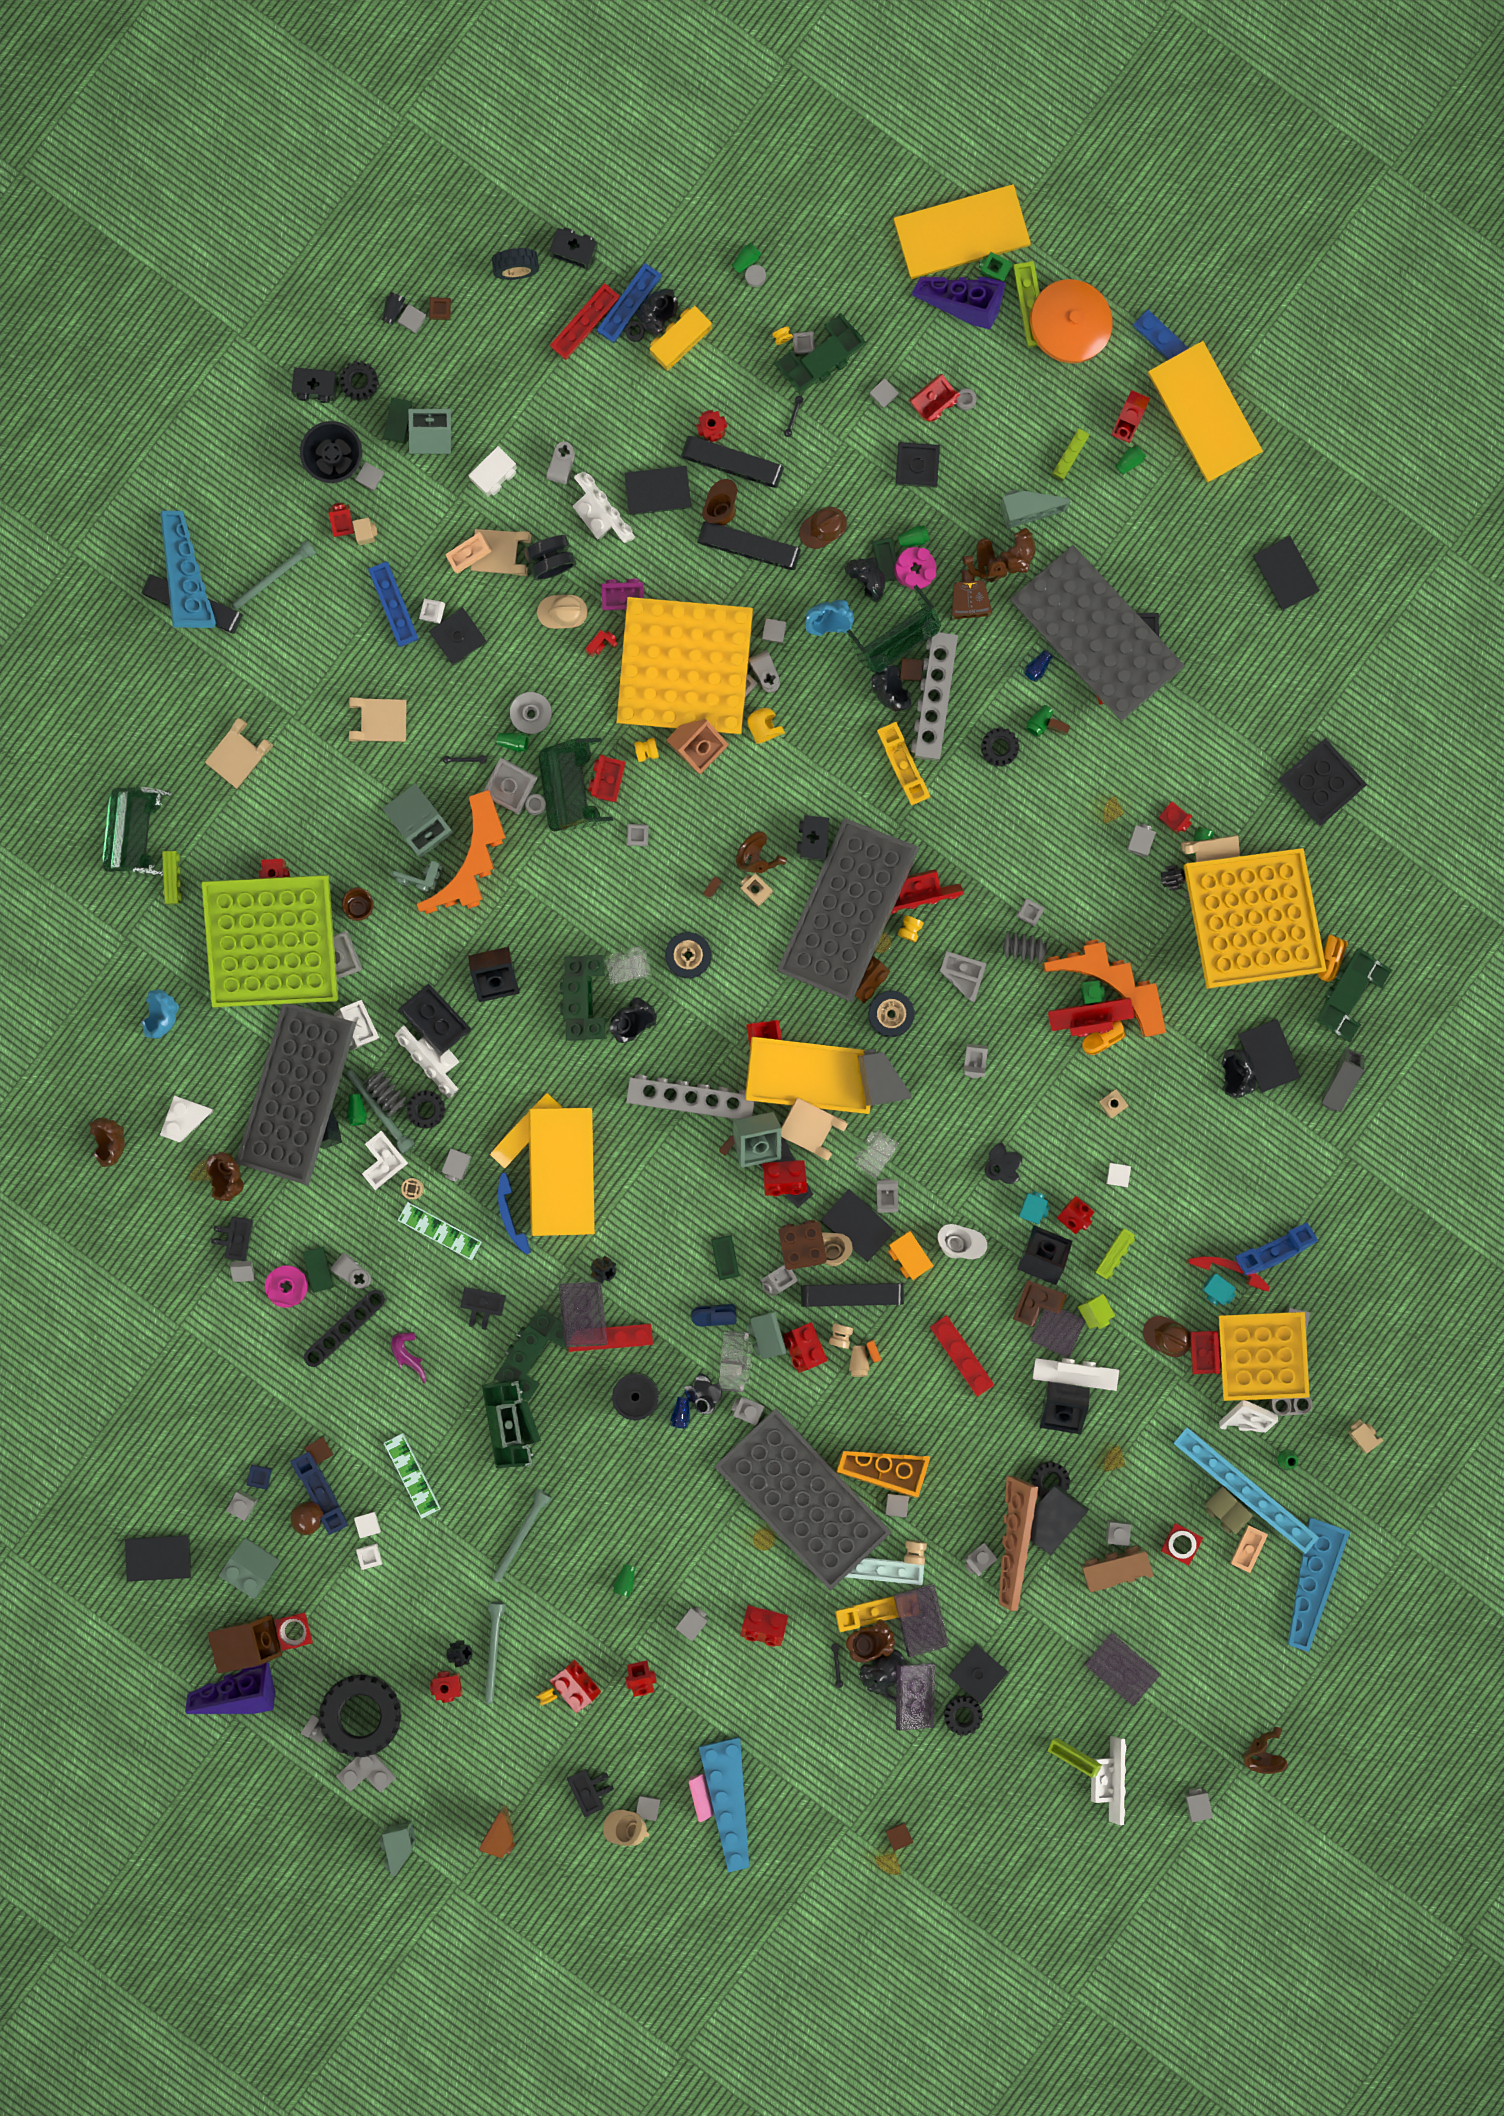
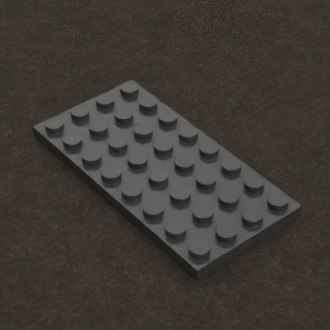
M1074 545L1068 548L1010 598V602L1120 722L1125 720L1185 668V665Z
M844 818L777 972L852 1002L920 848Z
M282 1004L237 1156V1164L309 1185L357 1024L356 1022L293 1004Z
M776 1408L714 1466L830 1591L892 1533Z

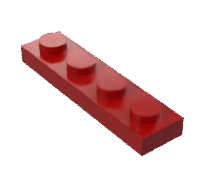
M604 283L550 344V348L564 360H567L614 307L620 296Z
M947 1315L930 1326V1329L977 1397L994 1386V1383Z
M640 1324L575 1330L568 1340L569 1352L653 1345L652 1325Z

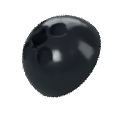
M325 421L313 426L305 434L300 446V458L305 470L316 480L324 483H340L349 479L359 468L362 460V445L355 431L346 424L337 421Z

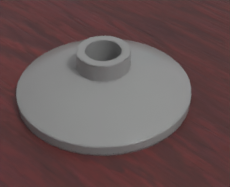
M526 692L519 695L513 701L510 708V718L513 725L519 731L527 734H535L544 730L552 717V709L548 700L535 692ZM531 710L535 712V716L533 718H530L527 715L528 712Z

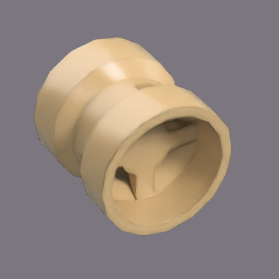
M409 1178L403 1182L401 1191L406 1198L417 1199L423 1195L424 1185L416 1178Z
M833 1323V1336L830 1337L828 1344L849 1349V1336L852 1335L853 1328Z
M906 1540L907 1554L904 1557V1562L924 1565V1551L927 1548V1543Z

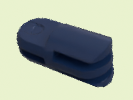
M734 1304L698 1306L691 1312V1320L696 1326L734 1325L737 1322L736 1306Z

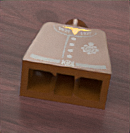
M969 570L961 571L962 582H956L953 586L951 620L990 617L992 609L984 580L975 581L974 575Z

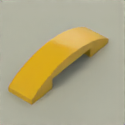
M897 722L878 729L877 732L911 806L930 798L931 796L909 753Z
M546 1093L532 1109L562 1108V1106ZM529 1112L490 1154L505 1169L529 1143Z
M908 1593L836 1610L835 1614L839 1632H844L876 1623L879 1619L885 1621L919 1614L916 1594Z

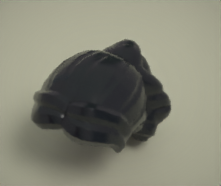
M665 288L649 295L637 312L638 319L643 324L645 330L651 335L657 336L662 333L665 321L676 316L678 299L674 295V290Z
M871 557L850 560L844 568L845 573L849 574L850 578H856L859 582L865 584V596H868L873 602L877 603L884 595L885 577L879 569L877 559Z
M887 664L881 666L879 672L872 675L871 684L873 692L877 695L880 703L892 711L906 710L912 704L910 692L902 687L898 667Z
M636 997L630 1001L628 1006L619 1009L615 1016L611 1018L609 1030L619 1043L633 1041L646 1028L650 1029L651 1026L656 1025L657 1014L653 1006L643 999Z
M1226 1050L1221 1063L1225 1070V1081H1223L1224 1086L1222 1090L1226 1095L1233 1098H1240L1253 1093L1256 1088V1080L1254 1078L1255 1067L1251 1057L1245 1050Z
M893 1649L889 1656L882 1654L874 1659L870 1665L863 1664L861 1666L859 1675L862 1679V1684L870 1692L885 1694L888 1691V1687L894 1686L904 1679L908 1671V1662L903 1658L902 1653L896 1649Z

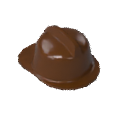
M721 479L710 488L702 511L703 519L706 522L725 526L735 517V501L738 489L732 480Z
M826 507L817 511L802 523L799 534L801 541L812 549H820L828 545L845 532L847 527L846 517L841 510L835 507Z
M1153 1317L1144 1325L1143 1337L1146 1343L1168 1356L1181 1357L1191 1347L1189 1330L1167 1317Z

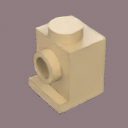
M757 874L753 876L747 875L741 882L743 886L740 890L758 908L773 893V890ZM753 886H758L759 892L753 893L751 891V888Z
M1358 1419L1351 1424V1430L1348 1433L1362 1452L1367 1454L1383 1442L1381 1437L1374 1436L1376 1431L1369 1423L1366 1425Z

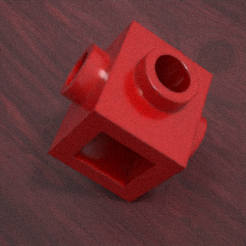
M713 410L703 412L702 416L698 417L699 424H696L699 436H703L704 440L710 442L721 440L725 436L724 429L728 428L725 417H720L719 411L713 412ZM710 423H716L713 427L708 426Z
M282 858L261 860L262 870H259V878L290 877V870L286 868V861Z
M1075 1196L1063 1208L1057 1219L1074 1234H1077L1081 1229L1085 1231L1093 1222L1090 1218L1095 1211Z
M647 1660L627 1665L628 1676L625 1677L627 1689H632L634 1697L655 1692L653 1684L657 1683L655 1671H650Z
M450 1671L438 1672L437 1676H434L432 1679L433 1682L430 1683L431 1695H435L436 1701L441 1700L442 1703L452 1702L454 1697H460L463 1694L459 1672L450 1674Z

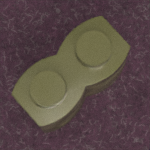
M1220 1486L1203 1503L1207 1507L1204 1511L1213 1519L1217 1516L1222 1521L1220 1526L1228 1534L1231 1531L1237 1534L1253 1517L1223 1486Z

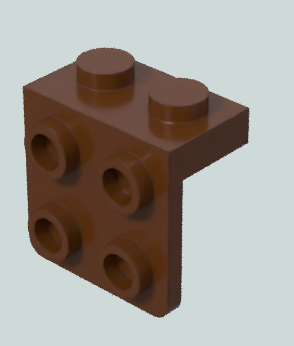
M873 955L855 994L864 1004L874 995L875 990L887 979L888 974L891 972Z
M804 1221L803 1225L798 1226L787 1224L778 1229L784 1264L787 1270L816 1266L827 1262L820 1221Z

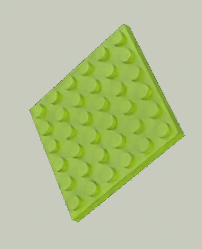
M329 875L202 882L212 1007L338 1001Z

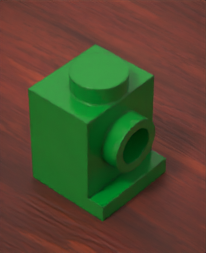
M990 252L988 258L984 256L979 265V268H981L980 275L1005 282L1013 263ZM992 267L997 268L998 272L995 273L990 269Z
M1084 982L1080 985L1083 1005L1104 1002L1105 993L1101 982Z

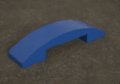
M505 1172L501 1174L498 1186V1203L501 1218L514 1243L525 1254H529L531 1249L526 1233L517 1235L505 1195L513 1193L508 1174Z
M1305 1223L1290 1230L1287 1235L1255 1250L1254 1248L1235 1256V1260L1244 1274L1250 1275L1295 1256L1316 1243L1318 1239L1309 1224Z

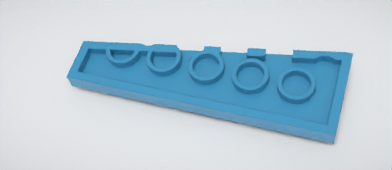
M161 511L160 516L173 627L214 628L216 625L210 601L206 596L204 582H202L199 564H197L194 556L195 551L190 541V534L183 511Z
M1311 1517L1308 1519L1307 1528L1315 1533L1319 1539L1306 1554L1304 1552L1302 1554L1288 1638V1645L1307 1652L1310 1650L1350 1534L1348 1530Z
M739 1736L699 1746L728 1872L749 1868L741 1742Z

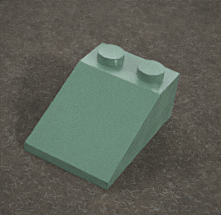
M1012 490L1006 492L1005 496L1002 497L1000 508L1006 528L1009 529L1065 512L1071 502L1069 498Z

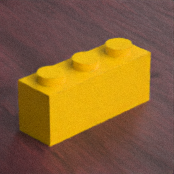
M696 306L691 309L687 308L680 315L681 319L676 324L672 322L666 328V333L661 338L659 336L656 337L650 344V354L666 371L670 370L712 330V323Z

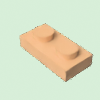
M479 532L445 555L454 572L458 574L492 552L483 534Z
M1247 1525L1230 1564L1250 1573L1268 1534Z

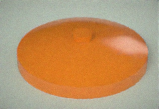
M1065 279L1050 284L1038 295L1030 313V328L1036 343L1048 356L1064 363H1081L1096 356L1107 344L1112 332V314L1106 299L1096 288L1083 281Z

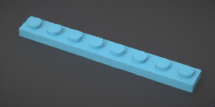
M1188 1427L1174 1441L1173 1444L1305 1554L1319 1539L1315 1533Z

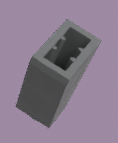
M1345 1047L1322 1095V1104L1327 1109L1342 1111L1364 1071V1055Z
M876 1049L863 1051L864 1055L858 1056L866 1106L912 1098L911 1093L883 1052L876 1053Z

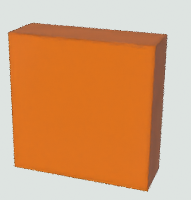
M874 1340L866 1342L872 1361L875 1363L881 1361Z

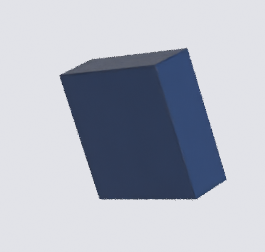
M251 1464L246 1486L268 1490L272 1468Z

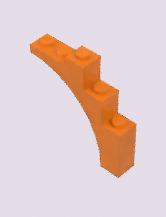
M490 790L469 797L473 813V834L471 846L464 864L444 889L433 897L417 904L419 912L425 911V914L438 911L437 906L443 904L445 908L457 904V899H460L462 906L467 905L468 909L480 905L479 901L483 900L475 876L479 875V878L491 875L490 870L495 868L487 845L490 844L492 848L503 844L502 840L506 839Z
M1098 939L1087 941L1086 946L1082 947L1083 955H1080V952L1067 954L1068 958L1059 959V956L1047 958V962L1042 964L1044 972L1070 971L1085 974L1107 984L1122 998H1131L1134 1015L1139 1023L1143 1038L1166 1033L1156 983L1150 984V980L1138 982V987H1135L1131 964L1125 963L1124 960L1112 962V966L1109 967L1105 942L1099 943Z

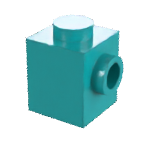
M1033 1191L1032 1194L1027 1193L1018 1217L1039 1224L1042 1217L1046 1218L1050 1208L1047 1205L1048 1201L1044 1199L1045 1195Z
M1212 1273L1201 1288L1208 1295L1206 1299L1216 1306L1218 1303L1220 1305L1229 1304L1236 1295L1234 1293L1236 1288L1216 1273Z

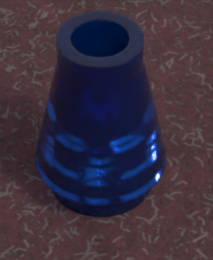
M1043 650L1025 666V676L1034 682H1037L1039 679L1041 680L1053 658L1052 655Z
M677 1397V1402L670 1418L671 1427L688 1429V1424H690L689 1398Z

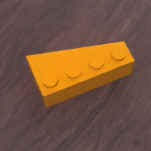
M843 1451L836 1473L918 1498L930 1456Z

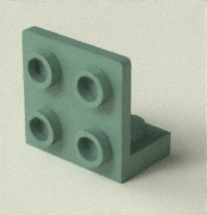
M431 861L430 865H426L423 873L425 881L393 871L392 875L399 884L410 887V884H414L418 890L430 893V890L436 891L444 868L439 863Z

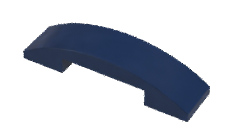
M310 1451L290 1460L312 1501L321 1508L323 1516L320 1519L328 1534L331 1535L347 1527L348 1523L342 1509Z

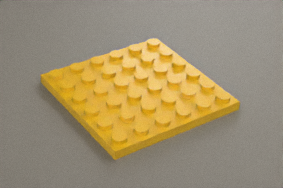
M628 597L616 723L677 729L680 725L706 719L717 732L742 734L753 608Z
M1303 848L1194 862L1184 865L1207 989L1327 971Z

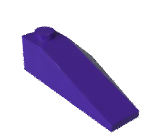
M920 277L912 291V295L971 325L990 330L999 314L1005 282L987 277H978V280H966V277H959V280H947L945 277Z
M269 1662L244 1668L232 1676L231 1674L223 1676L224 1680L214 1685L209 1683L187 1694L185 1712L186 1714H256L273 1710L276 1692Z

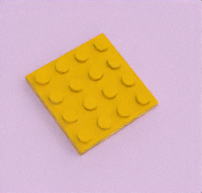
M1305 1312L1219 1315L1224 1401L1310 1397Z

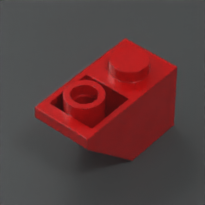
M1131 390L1111 435L1130 443L1150 398Z

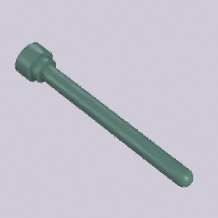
M306 539L300 544L301 547L298 548L299 551L235 600L232 603V607L239 609L304 557L311 558L317 552Z
M351 1069L347 1070L346 1076L397 1140V1148L403 1155L416 1145L413 1140L403 1136L386 1112L382 1110V1107L377 1104L376 1099L372 1098V1094L366 1090V1086L362 1085V1081Z
M539 1489L535 1492L533 1496L534 1505L493 1577L495 1582H500L540 1509L549 1504L552 1497L546 1492Z
M497 1601L489 1602L488 1606L492 1621L485 1702L487 1704H491L494 1699L500 1617L503 1616L506 1603Z

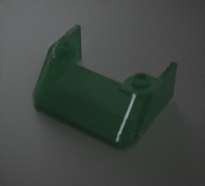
M918 585L914 586V590L921 610L865 647H863L850 629L846 631L857 658L870 671H883L886 666L928 638L938 634L941 623L936 609Z
M574 738L540 751L539 766L544 799L546 801L547 821L552 831L587 828L613 821V816L600 817V812L596 806L587 805L582 765L587 764L591 758L589 746L602 742L601 738Z
M146 787L115 788L112 790L109 798L103 854L104 871L142 876L163 875V871L154 870L155 863L150 855H146L150 814H154L160 809V797L171 796V792Z

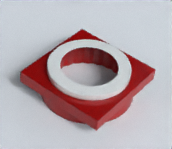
M1174 1523L1161 1552L1189 1566L1203 1537ZM1180 1535L1189 1537L1192 1542V1548L1186 1554H1179L1173 1548L1175 1538Z
M306 1612L274 1620L282 1651L313 1643ZM296 1621L303 1626L304 1633L300 1639L290 1640L287 1638L285 1627L288 1623Z

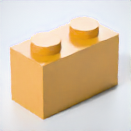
M908 1231L889 1244L891 1249L888 1252L894 1261L899 1260L902 1265L899 1269L906 1279L910 1277L914 1280L933 1267V1264L911 1231Z

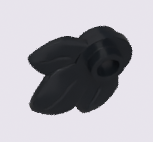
M1003 1143L995 1145L989 1152V1162L985 1165L984 1171L986 1176L990 1180H1001L1005 1184L1017 1182L1020 1180V1177L1015 1170L1022 1163V1155L1016 1152L1007 1153ZM993 1166L998 1168V1173L993 1171Z
M703 1373L697 1375L694 1386L687 1385L684 1387L687 1399L695 1404L696 1410L701 1414L713 1412L715 1403L719 1402L722 1397L721 1385L719 1383L712 1384L709 1377Z

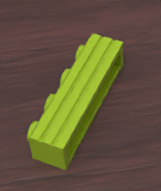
M1078 428L1051 476L1063 482L1090 434Z
M162 851L165 904H180V901H182V894L179 890L181 888V880H179L181 869L178 867L180 854L177 851Z
M1123 1228L1095 1270V1273L1106 1280L1107 1278L1110 1279L1114 1273L1113 1269L1121 1263L1120 1258L1128 1252L1129 1244L1132 1245L1134 1243L1135 1235Z
M1059 1738L1053 1739L1048 1749V1752L1091 1778L1096 1777L1101 1769L1102 1764Z

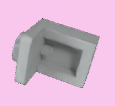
M966 1045L964 1075H968L971 1078L985 1077L988 1046Z
M888 1178L877 1181V1213L898 1212V1181Z

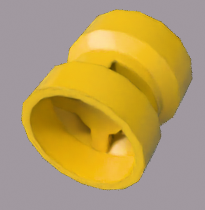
M650 738L646 742H634L638 762H644L647 758H659L655 738Z
M905 915L903 927L899 928L897 935L916 942L918 939L917 932L922 929L924 922Z

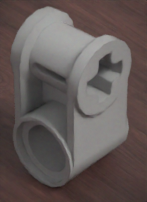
M560 442L556 445L547 472L548 480L565 485L568 484L575 458V452L570 443ZM567 449L570 454L562 457L560 451L564 452Z
M763 651L749 658V664L763 690L768 693L777 691L780 685L779 676L768 651ZM767 678L773 680L774 684L770 685V683L767 682Z
M344 1252L330 1268L336 1275L346 1280L355 1288L364 1289L371 1283L370 1273ZM357 1275H364L363 1280L365 1282L357 1283Z

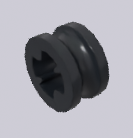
M637 321L630 322L626 326L627 338L632 342L641 341L644 337L643 325ZM636 327H638L640 334H635L634 336H631L632 333L630 329H636Z

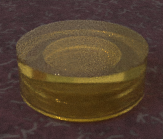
M882 933L875 952L884 953L889 950L891 938L887 933Z
M759 1529L754 1534L753 1543L759 1550H768L774 1544V1535L768 1529Z

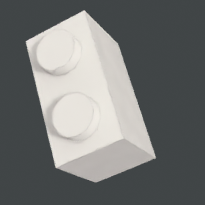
M498 446L468 476L489 497L491 494L495 495L502 488L501 484L506 479L509 481L514 477L517 466Z

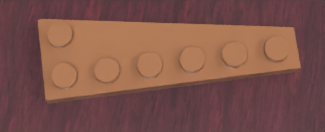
M1007 1476L1005 1502L1008 1503V1515H1004V1523L1007 1524L1006 1536H1003L1002 1542L1005 1547V1555L1001 1558L999 1605L1010 1611H1018L1029 1540L1031 1538L1032 1521L1034 1519L1035 1503L1038 1495L1037 1486L1015 1476Z

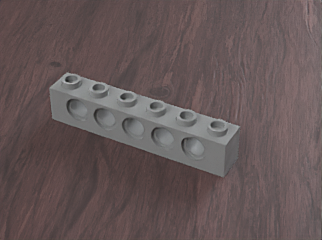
M933 632L932 637L927 638L926 649L930 650L929 658L925 657L923 670H927L926 678L921 679L920 690L924 691L923 699L918 700L917 711H921L920 720H915L914 732H918L917 740L912 741L911 752L915 753L914 758L936 762L940 760L958 635ZM939 650L943 651L946 658L937 660L934 653ZM939 671L943 678L940 681H935L932 679L931 673ZM930 692H937L940 699L935 702L931 701L928 698V694ZM928 712H933L937 720L928 722L925 715ZM924 733H931L934 740L926 743L923 741L922 735Z
M636 1074L635 1078H630L626 1101L629 1104L731 1119H741L753 1115L755 1101L745 1100L746 1090H739L738 1094L730 1092L731 1088L718 1087V1090H711L710 1085L697 1084V1087H691L689 1082L677 1081L676 1084H670L668 1079L656 1077V1081L647 1080L648 1076ZM651 1085L655 1087L656 1093L653 1097H646L644 1095V1088ZM670 1088L674 1089L677 1093L676 1098L671 1101L667 1100L664 1096L665 1091ZM691 1091L697 1094V1101L692 1104L685 1100L686 1094ZM709 1095H716L718 1097L716 1106L711 1107L707 1105L706 1098ZM736 1098L739 1101L738 1108L734 1110L727 1107L728 1099Z

